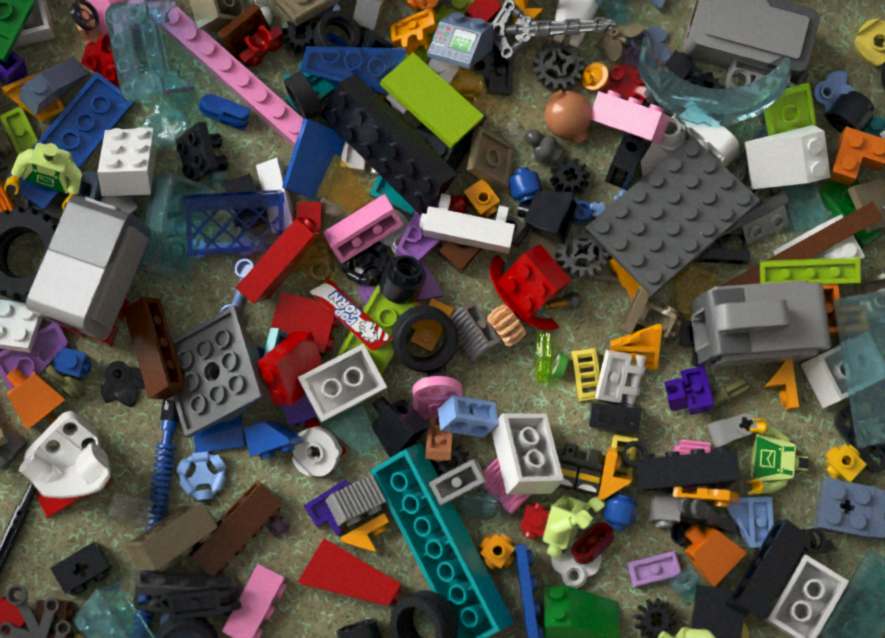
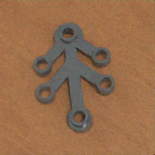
M22 585L10 586L6 592V599L10 604L17 605L29 631L17 628L10 622H4L0 625V636L5 638H47L54 615L61 608L60 601L57 598H48L45 601V611L39 626L27 602L28 590ZM18 590L23 594L20 600L14 597L15 592ZM52 600L57 604L54 610H50L48 607L49 602ZM67 620L59 621L55 626L57 632L55 638H66V635L72 631V624ZM62 623H66L68 626V630L65 633L60 631ZM6 625L11 627V632L8 635L3 633V628Z

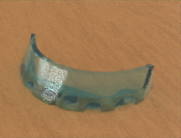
M643 37L638 71L656 102L676 114V117L698 125L729 126L734 125L735 122L748 118L752 119L760 115L762 111L783 95L787 86L790 58L785 57L773 71L753 83L729 89L706 88L687 82L671 72L657 57L649 39Z

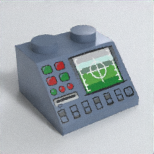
M451 13L439 22L427 52V57L470 69L493 50L494 24L485 22L481 18L466 17L462 13Z

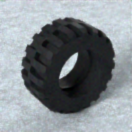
M13 207L11 212L8 210L0 212L1 296L26 302L39 271L38 269L32 275L24 278L17 277L11 273L7 264V253L12 242L25 233L37 234L43 241L46 254L59 220L31 207L26 209Z

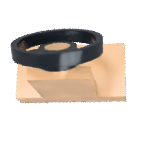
M76 0L71 4L70 10L78 31L85 44L92 41L96 43L97 39L102 36L99 29V14L95 7L87 0Z

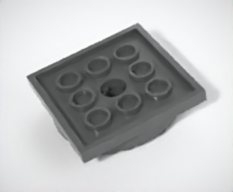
M233 305L172 340L186 388L173 395L185 437L191 438L218 423L235 419L249 406L267 397L261 380V371L257 363L260 360V355L254 341L247 334L239 306ZM219 367L220 374L219 377L216 378L215 373L217 371V368Z

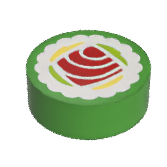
M558 353L551 376L563 377L568 366V355Z

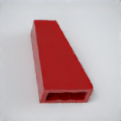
M309 217L296 218L235 288L253 304L270 299L322 232L317 228L318 224Z
M325 538L321 541L298 580L299 583L305 586L385 606H390L391 602L396 604L403 593L400 590L401 583Z

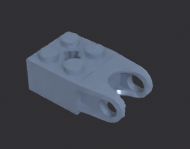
M831 478L821 480L813 528L858 538L885 539V490ZM845 503L849 507V511L844 514V509L840 508V505Z

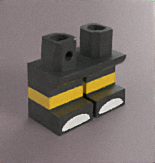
M566 443L562 454L558 456L564 479L558 487L572 490L576 480L577 469H579L574 491L596 496L599 491V482L603 469L601 451L589 448L586 460L577 459L579 446Z

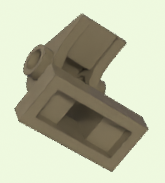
M639 284L618 328L632 334L636 323L646 328L653 326L644 321L651 308L662 313L658 324H662L661 341L665 342L667 338L673 340L675 336L678 337L684 326L682 323L683 318L678 316L680 311L668 305L663 309L648 302L650 294Z

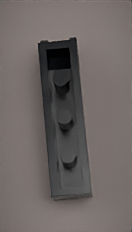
M631 441L625 445L621 454L623 463L629 468H635L638 492L740 481L737 450H730V446L716 447L715 452L705 453V449H693L687 455H680V451L666 452L665 457L655 458V454H648L647 447L642 442ZM632 447L638 448L642 452V460L638 462L629 460L627 450Z
M788 519L775 521L727 604L749 621H762L771 611L770 606L772 602L781 594L783 590L782 585L786 578L793 573L795 569L794 564L798 557L803 554H815L823 551L826 545L824 533L817 528L801 530ZM812 532L816 533L820 538V545L817 549H815L816 539ZM808 536H809L810 539H811V545H810V547H809V545H808V543H807V538H808Z

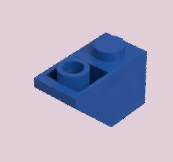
M262 421L243 428L250 457L260 456L261 460L275 457V452L277 451L281 453L295 450V445L304 443L301 436L278 421Z

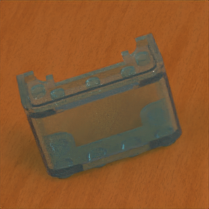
M127 0L112 4L106 10L105 19L122 96L128 101L166 98L195 91L192 79L186 80L182 78L180 70L169 71L160 24L170 22L168 13L172 9L178 8L176 0Z

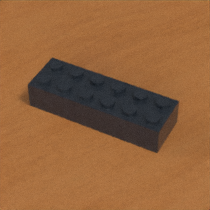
M357 73L338 83L320 116L419 215L426 212L428 206L434 207L437 205L441 194H445L458 174Z

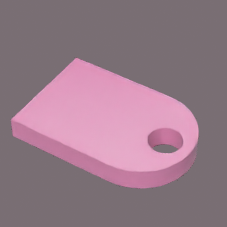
M433 376L419 380L413 386V409L426 421H430V418L439 420L438 408L452 395L463 397L462 384L454 378L445 376Z

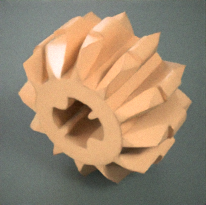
M504 304L496 307L487 316V321L505 346L510 347L518 343L526 335V330L519 319Z

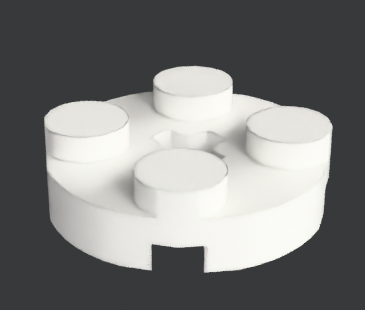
M314 426L301 431L298 435L303 438L304 443L295 445L292 456L296 468L304 475L319 477L333 471L342 454V448L335 436L321 426ZM312 446L319 448L320 456H312Z

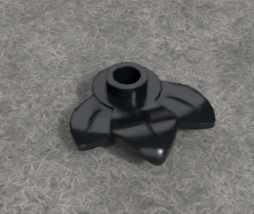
M114 361L106 368V380L101 385V395L106 403L117 398L123 405L134 407L138 396L137 389L145 388L139 368H129L122 361ZM115 369H120L123 372L120 378L114 377L113 371Z

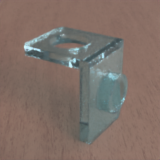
M686 567L668 583L684 606H688L694 601L696 585L700 584L698 581L701 578L689 567Z

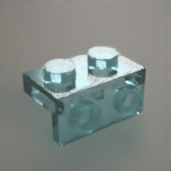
M815 181L778 188V192L785 193L789 201L784 205L793 234L812 230L829 221L827 210L820 196L819 187Z

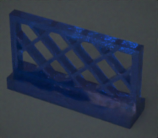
M281 189L183 195L188 256L268 251L273 244H268L263 239L267 233L273 228L279 233L280 237L285 231L283 205L285 199L284 192ZM278 206V216L270 223L262 214L268 207ZM262 207V209L259 212L255 209ZM245 208H251L256 213L248 224L238 217ZM230 209L238 210L235 213H233ZM219 210H227L232 215L223 226L213 218ZM201 211L207 216V219L197 227L191 222V212ZM259 217L269 224L260 236L250 228ZM235 218L245 226L236 237L226 230ZM210 220L221 228L212 239L201 231ZM277 222L279 225V230L275 227ZM191 226L196 230L193 234ZM247 230L257 237L251 246H245L239 241ZM223 231L233 239L227 247H220L214 242ZM198 233L209 241L203 249H193L192 240ZM260 241H262L265 245H257V244H258Z

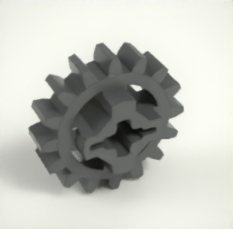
M551 40L550 47L544 43L542 45L543 52L537 50L536 57L538 59L533 60V65L537 66L534 68L533 74H539L537 82L544 81L545 89L550 85L553 86V92H556L558 87H561L563 92H565L567 85L574 88V80H581L582 76L580 73H583L585 68L581 65L584 62V57H578L580 49L573 51V46H565L564 40L562 43L560 42V45H556V42ZM551 54L550 60L543 63L544 59ZM556 58L557 62H559L560 65H563L562 72L560 71L558 66L555 65ZM574 68L573 73L567 77V71Z
M584 230L581 231L580 235L572 231L571 238L567 236L564 245L558 243L555 254L557 264L560 267L563 266L562 270L565 273H570V279H573L575 275L579 276V281H582L584 276H587L589 280H592L593 274L600 276L601 271L606 269L609 254L590 235H585Z

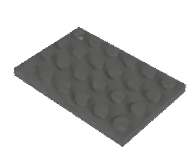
M691 136L585 227V231L636 282L654 297L758 206L760 199Z

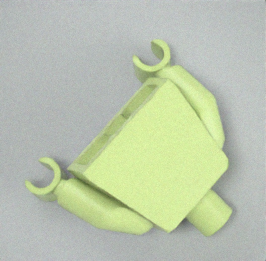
M563 495L552 505L543 536V541L549 543L547 554L560 558L563 549H567L574 541L579 526L584 529L593 519L588 514L589 509L592 507L597 513L606 506V502L598 499V496L586 503Z

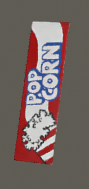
M331 280L310 291L371 351L392 340Z

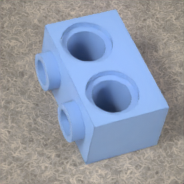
M452 395L438 408L441 431L484 438L498 425L495 402Z

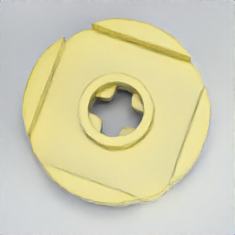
M872 19L863 24L854 40L858 56L865 63L873 67L883 66L885 62V21L879 19ZM874 38L884 40L883 48L875 46Z

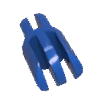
M214 94L204 95L200 99L199 109L203 115L236 129L246 130L250 108Z

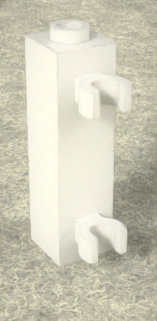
M441 194L439 208L428 206L427 214L422 213L419 228H423V236L506 254L510 252L515 224L506 223L509 207L499 206L496 220L449 211L451 195Z

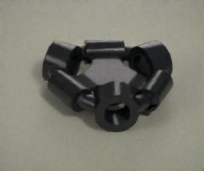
M380 242L374 243L344 263L340 262L341 271L347 274V279L357 284L367 283L371 287L377 286L389 261V256L386 255V247ZM368 251H370V253L373 254L375 257L370 256V254H368ZM353 258H354V259H357V265H356V268H355L354 270H353Z

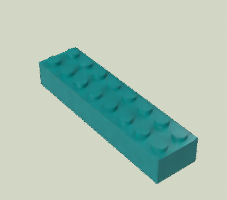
M422 444L406 448L371 469L370 472L374 475L387 500L386 503L431 591L443 595L454 608L459 624L457 638H487L513 624L514 621L453 503L449 501L440 505L431 489L429 482L437 479L438 475L430 459H425L426 451Z

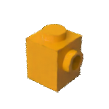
M481 179L463 192V197L478 217L483 218L485 216L488 219L498 212L497 207L500 206V200L486 181Z

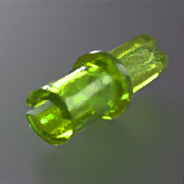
M549 333L537 334L536 356H534L536 360V382H551L550 365L553 357H551V334Z

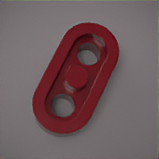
M596 523L591 526L571 547V553L575 562L578 564L593 562L613 542L614 533L612 527L607 523Z

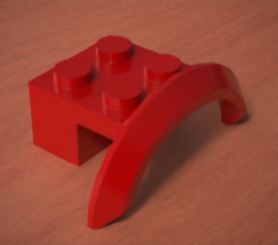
M541 244L525 252L502 277L501 268L505 262L497 254L490 263V277L503 303L511 309L516 317L532 327L545 331H553L559 328L552 318L542 319L533 315L572 281Z

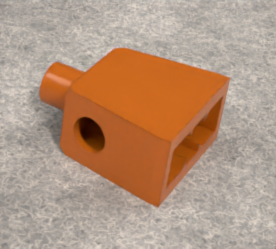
M16 367L6 375L7 379L14 386L7 392V396L27 430L65 400V397L36 371L25 377L20 369Z
M694 524L685 532V536L692 542L685 549L686 555L701 578L713 587L747 554L745 550L714 528L707 527L701 531Z

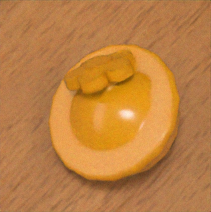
M600 62L588 65L582 73L581 80L584 87L591 91L604 88L609 81L608 68Z

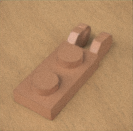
M430 418L425 459H432L434 461L451 460L452 432L441 431L440 426L437 425L436 418Z

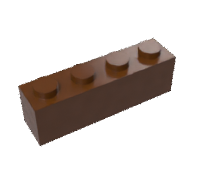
M141 297L123 311L148 399L167 400L186 388L161 299Z
M257 480L215 523L218 528L211 532L212 536L202 543L198 541L192 547V550L189 552L190 556L212 577L216 573H222L229 564L227 561L233 555L237 556L246 547L245 542L251 536L254 538L262 531V525L268 518L273 519L280 512V506L283 503Z

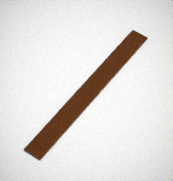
M872 201L766 261L810 259L883 219ZM760 264L721 286L760 284Z

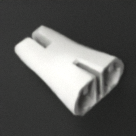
M560 0L557 3L555 21H565V19L574 18L592 20L603 0ZM582 32L580 35H570L569 45L578 47L586 32ZM553 35V40L562 43L565 35Z

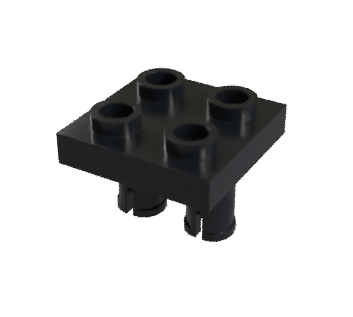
M197 122L176 140V150L180 155L182 172L186 177L187 185L197 184L212 171H226L229 166L228 162H222L227 160L225 155L215 156L213 148H221L222 139L216 140V138H221L220 133L209 134L206 122Z

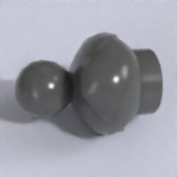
M531 129L526 133V142L532 146L538 145L534 150L536 161L541 163L548 161L554 164L563 150L561 146L557 145L556 138L552 135L542 138L540 131Z

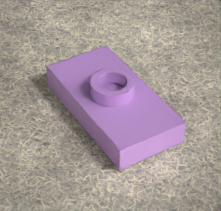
M676 551L626 563L633 588L682 575Z

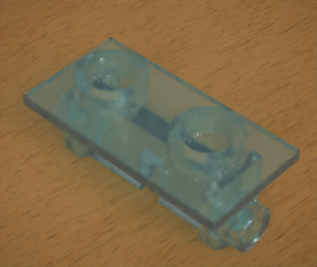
M596 0L607 20L616 21L621 25L629 23V9L624 0Z

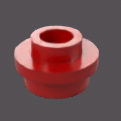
M451 194L450 208L454 212L466 214L468 212L466 210L467 202L460 194L458 196Z

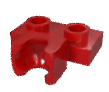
M261 25L254 36H246L244 38L248 48L239 57L246 68H249L251 65L256 67L263 61L265 54L269 51L273 53L282 46L281 38L283 34L277 26L268 31Z
M106 33L100 36L96 43L92 41L86 44L81 64L95 73L98 72L116 87L120 88L125 84L130 68L129 65L120 60L124 57L127 44L123 42L120 44V47H114L112 44L113 35Z

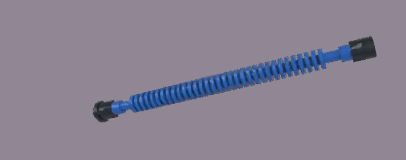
M162 400L160 420H162L161 430H163L162 444L156 445V448L161 449L155 452L160 457H155L154 461L159 463H154V467L158 469H153V473L157 474V476H152V480H156V482H151V486L156 488L150 489V492L155 493V495L149 496V499L154 501H149L148 503L153 508L148 507V512H152V514H147V518L151 520H146V524L150 525V527L166 517L162 513L167 514V510L163 509V507H168V503H164V501H169V497L165 496V494L170 495V491L165 490V488H171V484L166 482L172 481V478L167 477V475L172 476L173 472L168 471V469H173L174 465L169 463H174V459L170 458V456L175 457V452H171V450H176V446L171 444L173 432H176L177 422H180L176 404L173 400ZM139 595L141 596L139 598L140 602L152 600L151 595ZM142 610L134 611L133 615H138V618L133 617L132 621H136L137 624H132L131 628H136V631L131 630V634H134L135 637L130 638L151 636V633L146 632V629L151 630L152 626H147V623H152L153 620L148 619V616L153 617L154 613Z

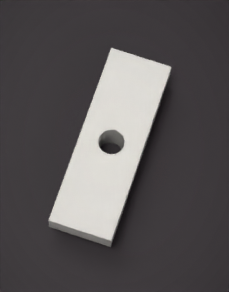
M274 158L256 165L272 234H279L291 225L295 217L289 192L282 188L285 175L281 159Z

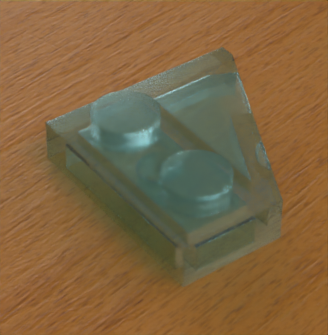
M362 403L323 422L317 418L322 426L359 454L381 443L372 429V422Z

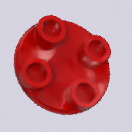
M623 64L615 66L609 72V81L603 88V93L607 94L608 90L621 94V99L628 101L629 97L642 101L643 105L647 100L644 92L650 80L647 73L635 65Z

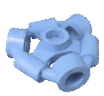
M208 451L192 453L191 457L183 458L176 473L180 478V486L188 496L192 495L196 498V501L212 500L218 491L221 492L227 479L225 477L227 466L218 454L212 455ZM210 460L219 471L218 474L214 475L209 471L207 463ZM193 462L196 465V469L192 477L188 478L186 476ZM202 484H210L212 490L196 491V487Z

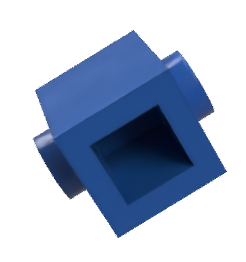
M62 347L61 353L58 352L54 359L55 371L60 375L84 381L85 375H88L91 370V357L86 353Z

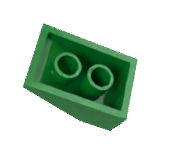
M543 586L542 615L544 638H620L617 601L570 586Z

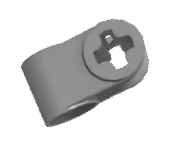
M743 413L707 424L715 448L752 434L750 428H757V423L752 421V418L755 417L752 414ZM742 419L745 422H750L751 426L747 428L748 431L745 428L739 427Z

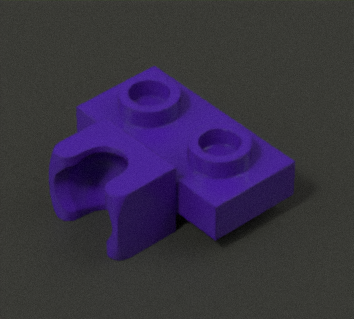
M705 366L682 370V379H673L664 383L671 411H678L689 407L690 415L715 410Z
M346 479L303 505L316 527L328 521L337 536L342 532L325 499L332 493L349 486Z

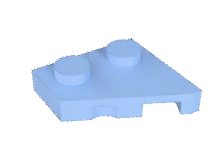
M772 497L739 498V504H730V508L726 509L733 522L737 524V529L748 548H760L774 525Z

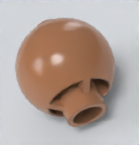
M560 90L550 96L551 100L547 103L544 112L545 123L549 131L561 139H571L573 144L585 140L590 135L587 128L592 121V109L587 99L581 94L572 91L563 92V90Z

